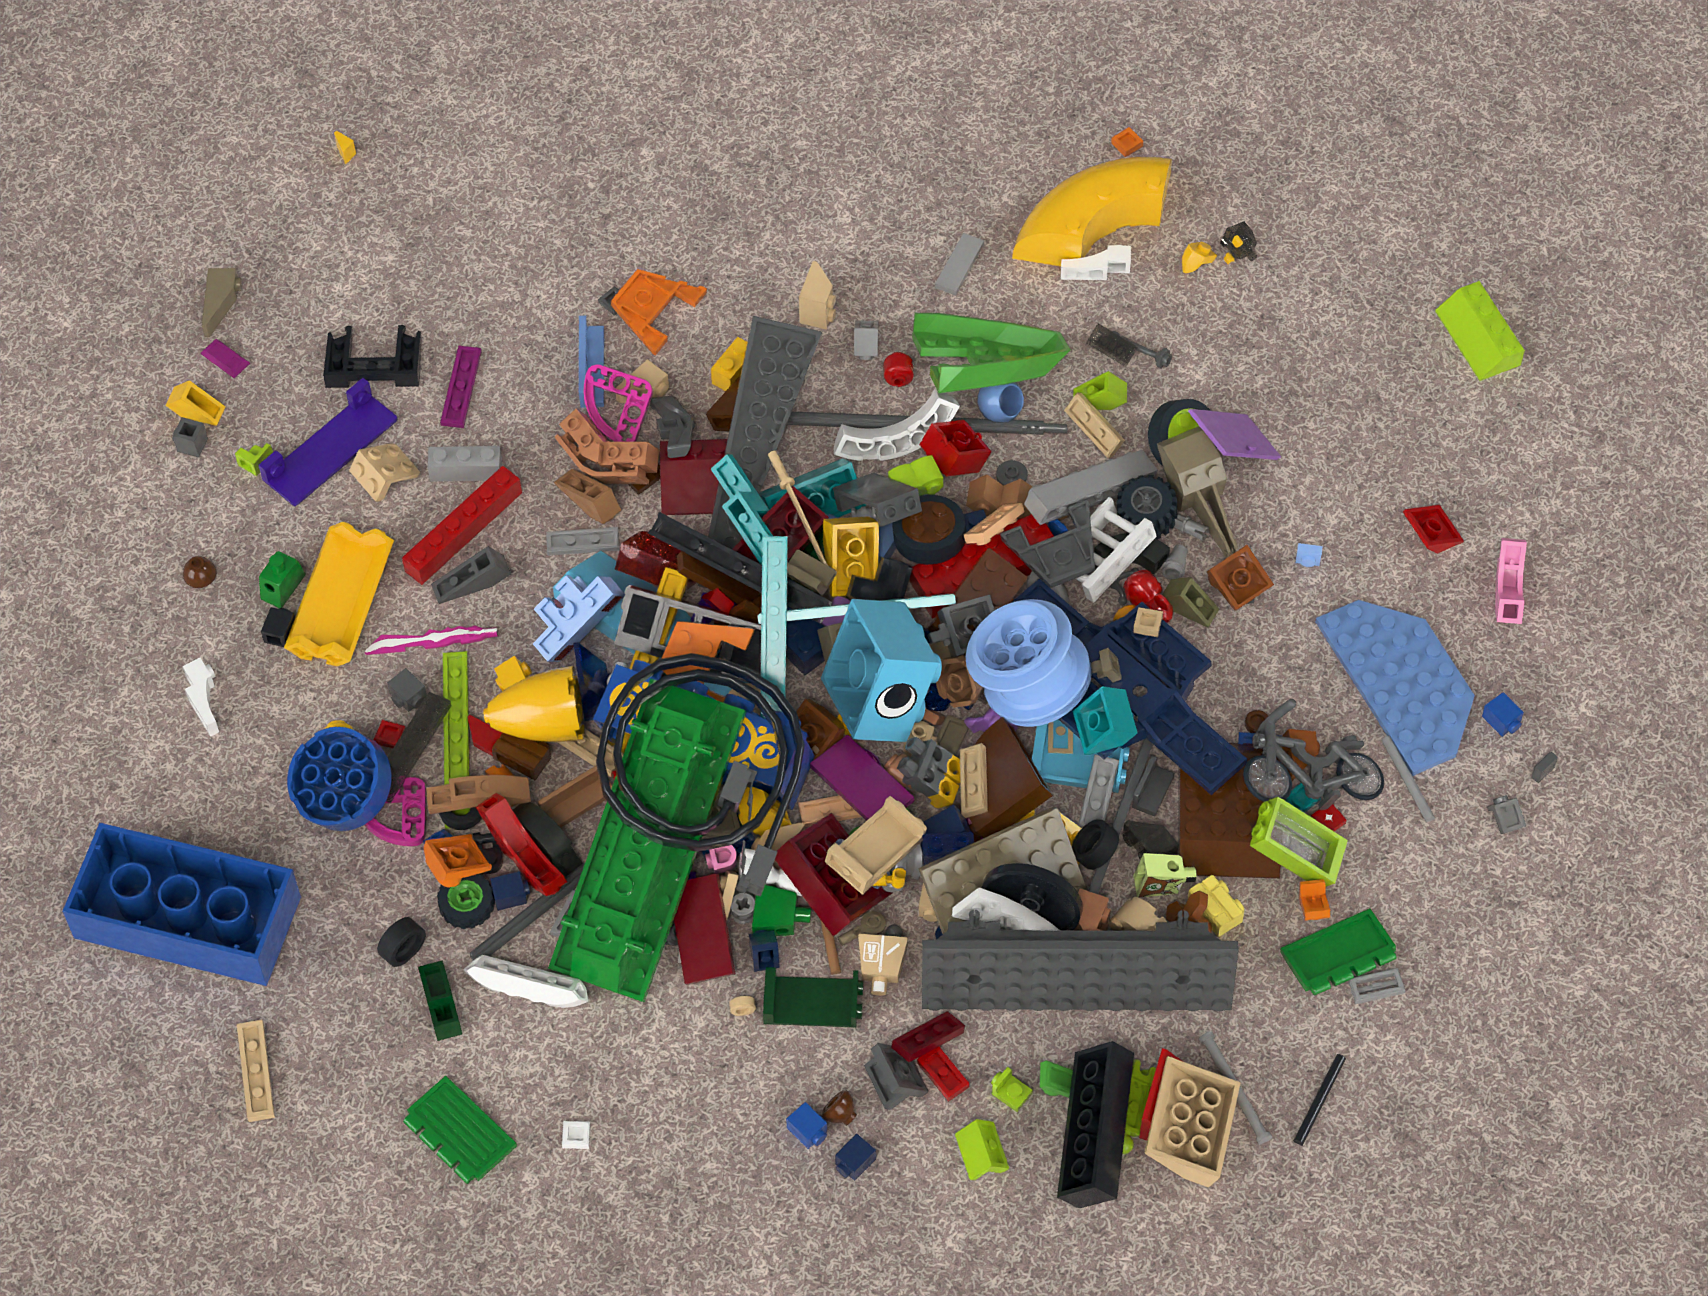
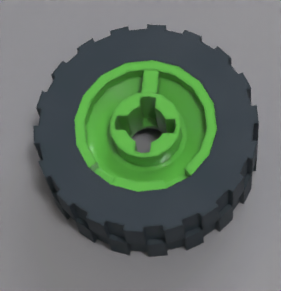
M481 874L464 877L461 879V883L455 887H445L442 884L439 887L440 891L437 893V902L440 914L453 927L472 929L477 925H482L486 919L490 918V914L494 910L493 904H495V899L489 881L485 880Z

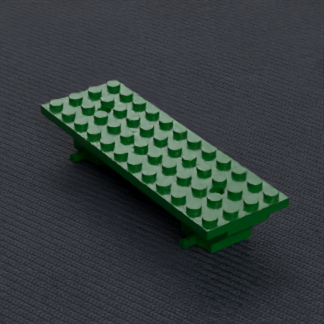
M650 678L648 686L655 683L657 680ZM668 686L644 701L640 706L636 720L633 719L631 722L634 725H630L632 732L622 757L627 781L643 804L674 824L692 826L707 822L747 711L676 686ZM616 774L611 790L627 812L654 830L667 834L638 815L620 790ZM607 802L568 913L562 917L565 921L561 920L563 927L548 969L645 1002L697 852L663 846L649 840L625 825ZM703 835L688 837V839L702 840Z

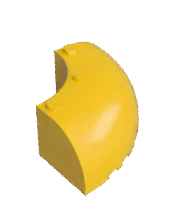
M1162 157L1121 158L1091 166L1070 176L1048 192L1029 214L1018 234L1012 259L1061 266V259L1084 258L1096 241L1115 232L1118 228L1129 225L1130 227L1140 225L1160 226L1171 174L1172 159Z

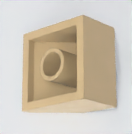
M812 261L799 295L800 323L827 329L829 322L833 323L835 319L836 309H833L836 296L833 295V285L818 262Z

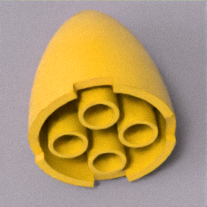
M574 666L541 672L511 685L488 702L487 708L483 709L485 723H490L491 728L502 733L533 741L566 742L584 740L585 728L584 724H581V721H583V707L578 678L573 676Z

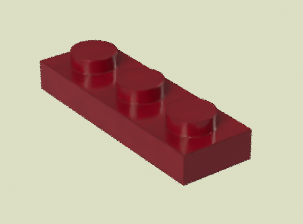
M946 1011L893 1039L891 1048L906 1061L911 1062L963 1034L965 1025Z

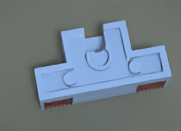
M566 575L555 586L558 591H561V594L556 599L545 597L534 608L548 628L533 645L547 662H560L625 596L624 592L611 577L597 576L587 586L579 576L573 579L570 575Z

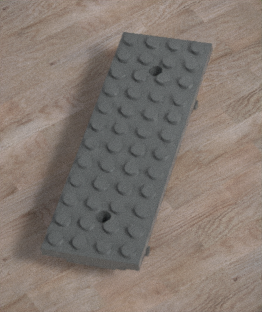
M971 910L969 912V920L948 922V931L937 940H922V1009L932 1011L940 1009H955L958 1011L966 1009H981L983 1011H990L992 1009H1005L1009 1011L1215 1010L1219 1012L1232 1010L1239 945L1238 941H1221L1209 932L1208 922L1188 921L1189 913L1185 910L1183 917L1182 910L1178 912L1177 921L1156 922L1155 931L1000 930V922L979 920L980 912L975 910L974 916V911Z

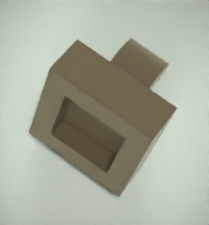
M1109 648L1099 651L1100 660L1091 663L1092 672H1097L1098 678L1107 676L1112 682L1122 680L1118 658Z

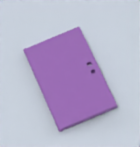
M1189 409L1190 415L1223 456L1272 460L1281 458L1280 454L1247 414Z

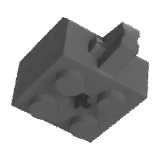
M990 595L939 610L937 613L941 624L938 625V631L927 635L929 644L943 641L944 646H948L951 657L966 655L967 645L973 632L989 614L995 611ZM967 624L974 625L975 629H968Z

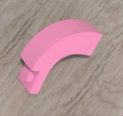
M1501 538L1496 572L1495 614L1497 622L1522 624L1524 609L1523 570L1526 540Z

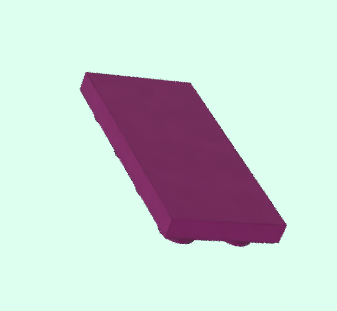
M846 735L810 763V768L866 821L884 806L885 800L889 796L896 801H900L905 808L914 802V796L849 735Z

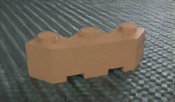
M984 475L970 481L966 506L973 511L984 509L985 515L989 516L1002 505L1022 503L1025 512L1017 517V520L1031 515L1024 503L1032 486L1022 479L1003 486L989 475ZM1067 516L1058 518V520H1063L1067 518Z

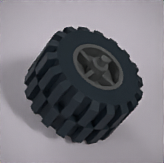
M1140 475L1137 480L1134 478L1130 479L1129 485L1124 484L1121 487L1122 491H1119L1117 495V515L1134 525H1138L1144 518L1148 519L1153 523L1157 536L1156 539H1160L1161 534L1166 536L1170 533L1169 528H1174L1175 519L1178 516L1177 497L1175 490L1171 489V484L1168 482L1163 483V478L1161 477L1154 479V475H1148V478Z

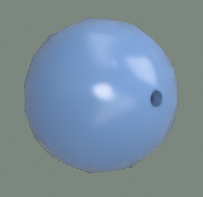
M1017 382L980 388L977 403L979 410L988 420L993 422H1009L1020 413L1024 397L1021 388Z

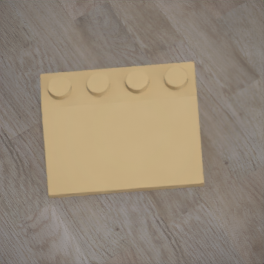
M1168 1056L1165 1061L1145 1154L1182 1178L1210 1187L1221 1176L1241 1082Z

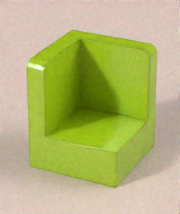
M268 443L263 448L254 445L249 452L240 447L235 453V457L239 467L258 476L260 473L259 464L271 455L273 450L272 446Z

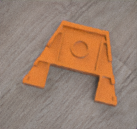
M637 269L611 300V306L651 353L656 356L667 342L668 336L650 325L674 296L696 307L706 295L707 288L703 286L693 287L688 285V282L680 280L679 282L667 280L666 276Z
M677 621L661 659L690 653L715 658L722 640L747 650L755 629ZM688 665L662 671L666 675L696 669L710 671V669ZM712 690L707 692V695L724 703L725 696Z

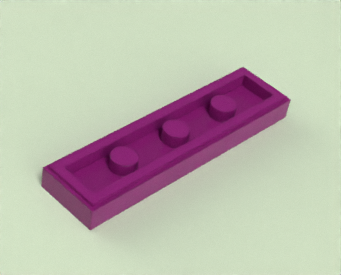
M458 345L441 416V426L464 428L482 353L481 348Z

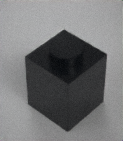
M270 607L261 629L264 643L280 647L285 646L295 620L294 612L286 608L277 609Z

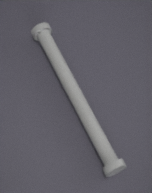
M1213 1032L1203 1034L1199 1041L1202 1045L1205 1044L1222 1076L1237 1081L1214 1041L1215 1036ZM1240 1086L1237 1102L1257 1136V1143L1259 1145L1271 1140L1272 1135L1270 1132H1266Z

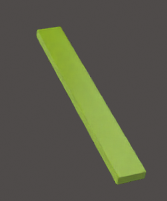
M467 651L443 653L444 785L449 784V779L470 776ZM470 808L454 810L452 812L455 815L463 816L470 811Z

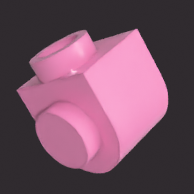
M732 845L710 849V853L705 854L708 869L714 868L716 874L726 872V870L730 871L736 866L737 855Z

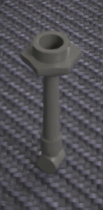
M1112 331L1109 335L1110 342L1113 339L1112 343L1114 344L1119 342V345H1124V347L1126 346L1154 357L1156 366L1161 369L1163 366L1168 367L1172 360V354H1170V350L1167 348L1155 352L1128 340L1124 336H1120L1116 331Z

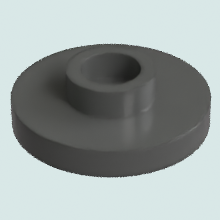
M1008 460L998 466L996 478L1003 486L1018 479L1026 482L1028 471L1021 462Z

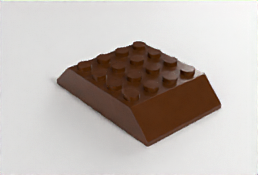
M1230 743L1247 758V762L1255 756L1262 755L1263 748L1255 749L1252 743ZM1261 761L1253 763L1249 769V780L1253 788L1267 798L1281 797V769L1276 765L1277 778L1270 782L1267 788H1261L1259 785L1261 780ZM1178 766V855L1182 857L1184 867H1195L1196 876L1214 875L1216 877L1280 879L1281 865L1250 846L1252 830L1257 823L1259 817L1258 810L1263 801L1256 798L1247 788L1243 776L1245 766L1212 795ZM1274 823L1270 838L1281 845L1282 827Z

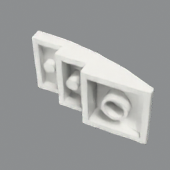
M977 888L952 907V917L967 921L969 920V912L973 910L975 916V910L980 912L979 920L1000 922V930L1060 931L1049 921L1027 907L982 888Z

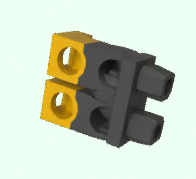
M917 737L907 740L905 749L912 754V757L902 758L897 767L904 775L902 782L907 786L911 785L914 790L928 797L931 800L930 804L935 808L939 809L953 805L959 788L958 784L960 783V759L941 746L936 745L937 743L932 739L923 741Z

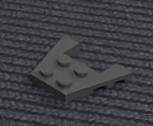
M1088 499L1067 507L1075 529L1037 544L1029 545L1021 526L1000 533L1001 540L1050 588L1095 571Z

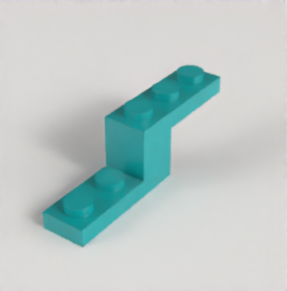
M727 454L711 468L730 497L722 507L759 563L762 564L763 536H773L762 520V517L769 509L733 455Z

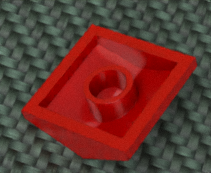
M1440 505L1410 508L1403 511V514L1427 549L1438 554L1464 542Z

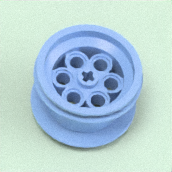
M1026 599L998 608L977 626L967 645L965 658L969 674L976 683L984 687L986 700L993 711L1007 722L1017 726H1040L1061 718L1081 701L1090 684L1091 663L1084 644L1072 634L1071 623L1064 611L1048 601Z

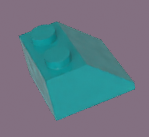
M1102 686L1073 710L1084 755H1091L1123 746L1137 734L1125 689Z

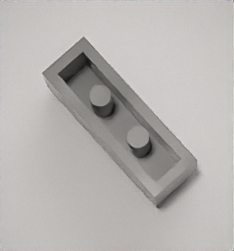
M500 446L428 447L430 482L486 481L502 467Z

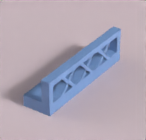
M586 315L579 316L580 407L585 408L584 381L586 373L592 365L604 366V326H587ZM598 370L597 373H592L595 379L594 382H597L598 379L604 380L601 370ZM595 387L597 407H604V390Z

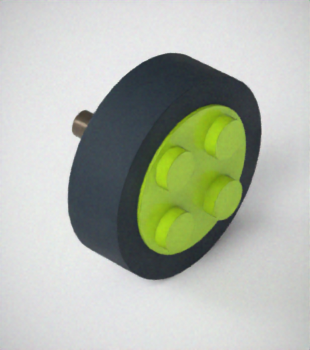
M1194 399L1168 401L1154 412L1148 427V442L1153 456L1162 466L1157 443L1199 427L1188 411L1189 409L1211 411L1202 402Z

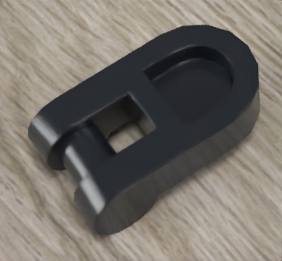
M480 832L473 833L475 843L488 863L492 865L490 871L483 873L494 874L498 872L502 867L503 859L501 849L491 832L481 834ZM492 843L493 848L483 849L482 844Z

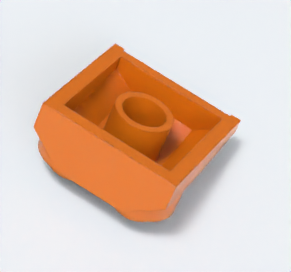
M471 834L425 840L424 853L426 864L437 881L445 887L458 886L462 878L487 872L492 868V865L488 863Z

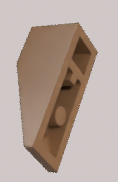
M574 469L569 470L554 482L590 518L602 524L612 520L621 511L611 488Z

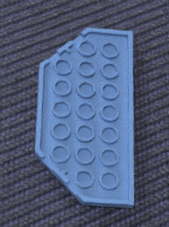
M1361 600L1317 617L1315 621L1380 726L1386 735L1391 737L1411 775L1414 776L1455 758L1475 695L1427 621L1423 618Z

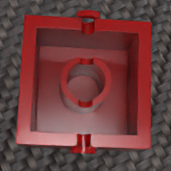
M965 420L932 423L919 444L927 456H933L940 472L946 477L979 473L992 452L982 441L981 433H976Z

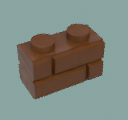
M502 733L500 739L498 738L492 747L493 759L533 780L538 778L551 760L550 748L544 741H533Z

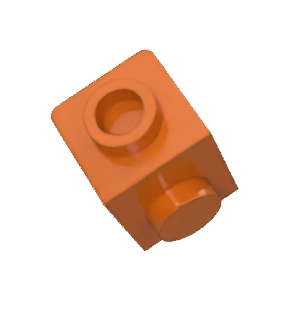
M1324 879L1300 882L1299 900L1304 919L1319 920L1330 918V907L1326 897Z

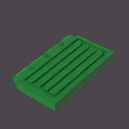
M1371 908L1280 948V953L1305 992L1310 990L1314 996L1331 989L1329 981L1334 986H1338L1354 978L1352 971H1354L1356 976H1360L1376 969L1374 961L1379 966H1382L1397 959L1395 954L1396 945Z
M446 1075L407 1109L409 1115L403 1120V1123L416 1135L423 1128L425 1129L419 1135V1138L433 1152L442 1146L436 1155L451 1169L460 1163L454 1172L466 1184H469L474 1178L477 1181L481 1180L517 1147V1143Z

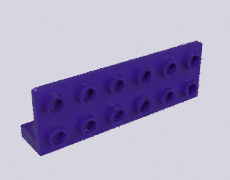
M364 378L360 379L346 391L348 406L284 460L283 456L275 450L259 464L262 480L292 506L296 507L352 460L359 449L366 448L397 422V416L372 396L370 383Z

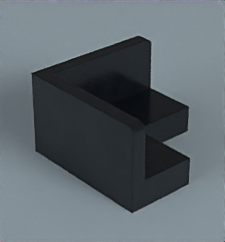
M881 557L874 579L852 574L846 598L850 601L851 599L881 601L904 598L912 567L902 561Z

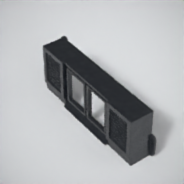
M633 585L626 587L625 596L621 604L623 613L616 634L615 645L662 658L666 646L659 644L669 607L694 613L695 618L693 622L701 623L703 616L729 623L728 626L755 629L747 650L724 641L719 658L748 668L761 676V624H758V621ZM710 669L712 672L728 674L720 670ZM736 677L737 679H739V680H741V681L747 682V681H745L744 679H741V678Z

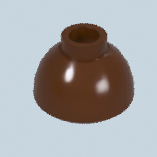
M202 556L192 557L183 568V579L187 585L193 588H203L210 585L215 580L217 574L213 562Z
M842 1090L836 1094L822 1110V1118L831 1123H844L846 1126L857 1116L854 1112L853 1098L847 1090Z

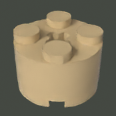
M1133 897L1132 900L1129 898L1110 919L1109 926L1112 931H1155L1156 922L1167 921L1163 916L1159 919L1154 914L1157 909L1141 898Z

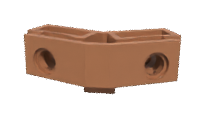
M577 408L559 424L566 433L563 436L557 434L555 439L578 468L590 477L604 484H649V479L645 477L646 473H657L660 450L649 442H609L592 420ZM575 441H576L577 444L579 445L578 448H577L576 445L574 444ZM588 459L595 464L606 467L612 472L593 471L586 463V460Z

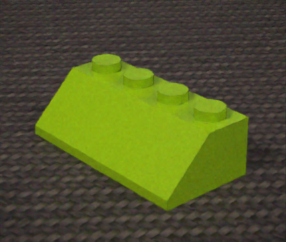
M1480 281L1459 288L1435 310L1479 381L1521 366L1525 350Z

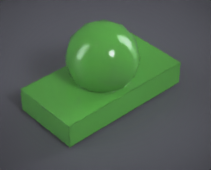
M1050 1061L1041 1062L1040 1088L1049 1096L1062 1095L1069 1098L1073 1070Z

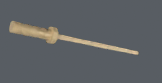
M771 451L768 457L781 480L779 486L781 489L787 490L820 562L827 565L792 489L795 481L792 477L788 476L777 451Z

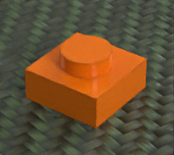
M1128 127L1113 136L1111 144L1124 157H1127L1143 147V140Z

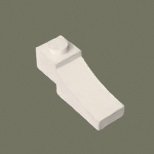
M1108 245L1107 250L1092 256L1078 259H1061V279L1107 280V273H1130L1131 246Z
M198 658L183 666L185 676L191 685L185 691L190 704L211 737L219 732L216 720L210 709V689L215 687L212 678L216 676L209 664L205 665L201 658Z

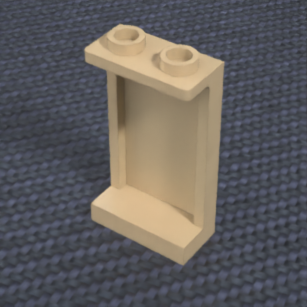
M889 796L885 800L884 806L840 845L835 843L828 849L825 862L856 890L864 894L923 841L927 827L920 818L913 816L906 810L900 801H896Z

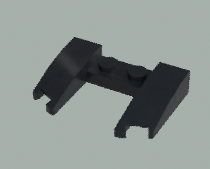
M398 325L395 357L351 358L352 326L344 327L346 335L336 339L333 338L331 332L328 333L323 373L325 388H349V381H359L362 378L367 381L395 380L396 387H419L421 331L416 333V337L404 334L406 331L404 325Z

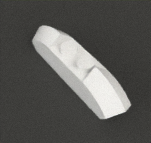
M486 955L479 956L464 968V971L474 981L494 992L499 993L501 991L510 996H520L528 998L533 1002H544L548 1006L561 1008L575 1007L588 1002L586 987L580 979Z

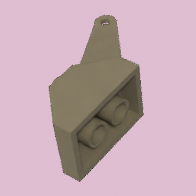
M1199 426L1157 443L1167 482L1171 484V489H1174L1176 493L1177 510L1182 512L1192 507L1204 526L1209 527L1210 535L1226 558L1238 551V545L1232 534L1220 499V495H1223L1227 477L1221 456L1213 442ZM1206 501L1209 502V504H1210V506H1211V509H1212V511H1213V513H1214V516H1213V514L1211 513V511H1210V509H1209V507H1208Z

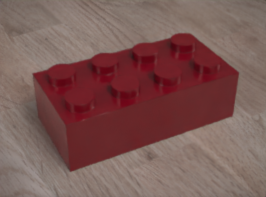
M792 486L816 538L823 531V519H829V517ZM786 492L762 517V520L773 536L788 537L789 563L795 551L800 550L803 552L811 543V540L788 492ZM743 538L732 549L759 563Z

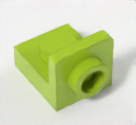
M1009 1067L1003 1073L999 1071L991 1082L992 1095L1016 1112L1019 1111L1033 1093L1030 1087L1012 1075V1069Z

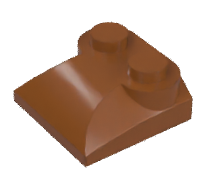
M1245 545L1207 571L1209 583L1221 592L1234 611L1274 585L1248 545Z
M804 699L796 713L798 720L801 721V730L808 734L806 741L810 748H813L815 745L819 748V752L817 754L814 753L815 760L844 737L845 729L843 724L822 705L811 699Z

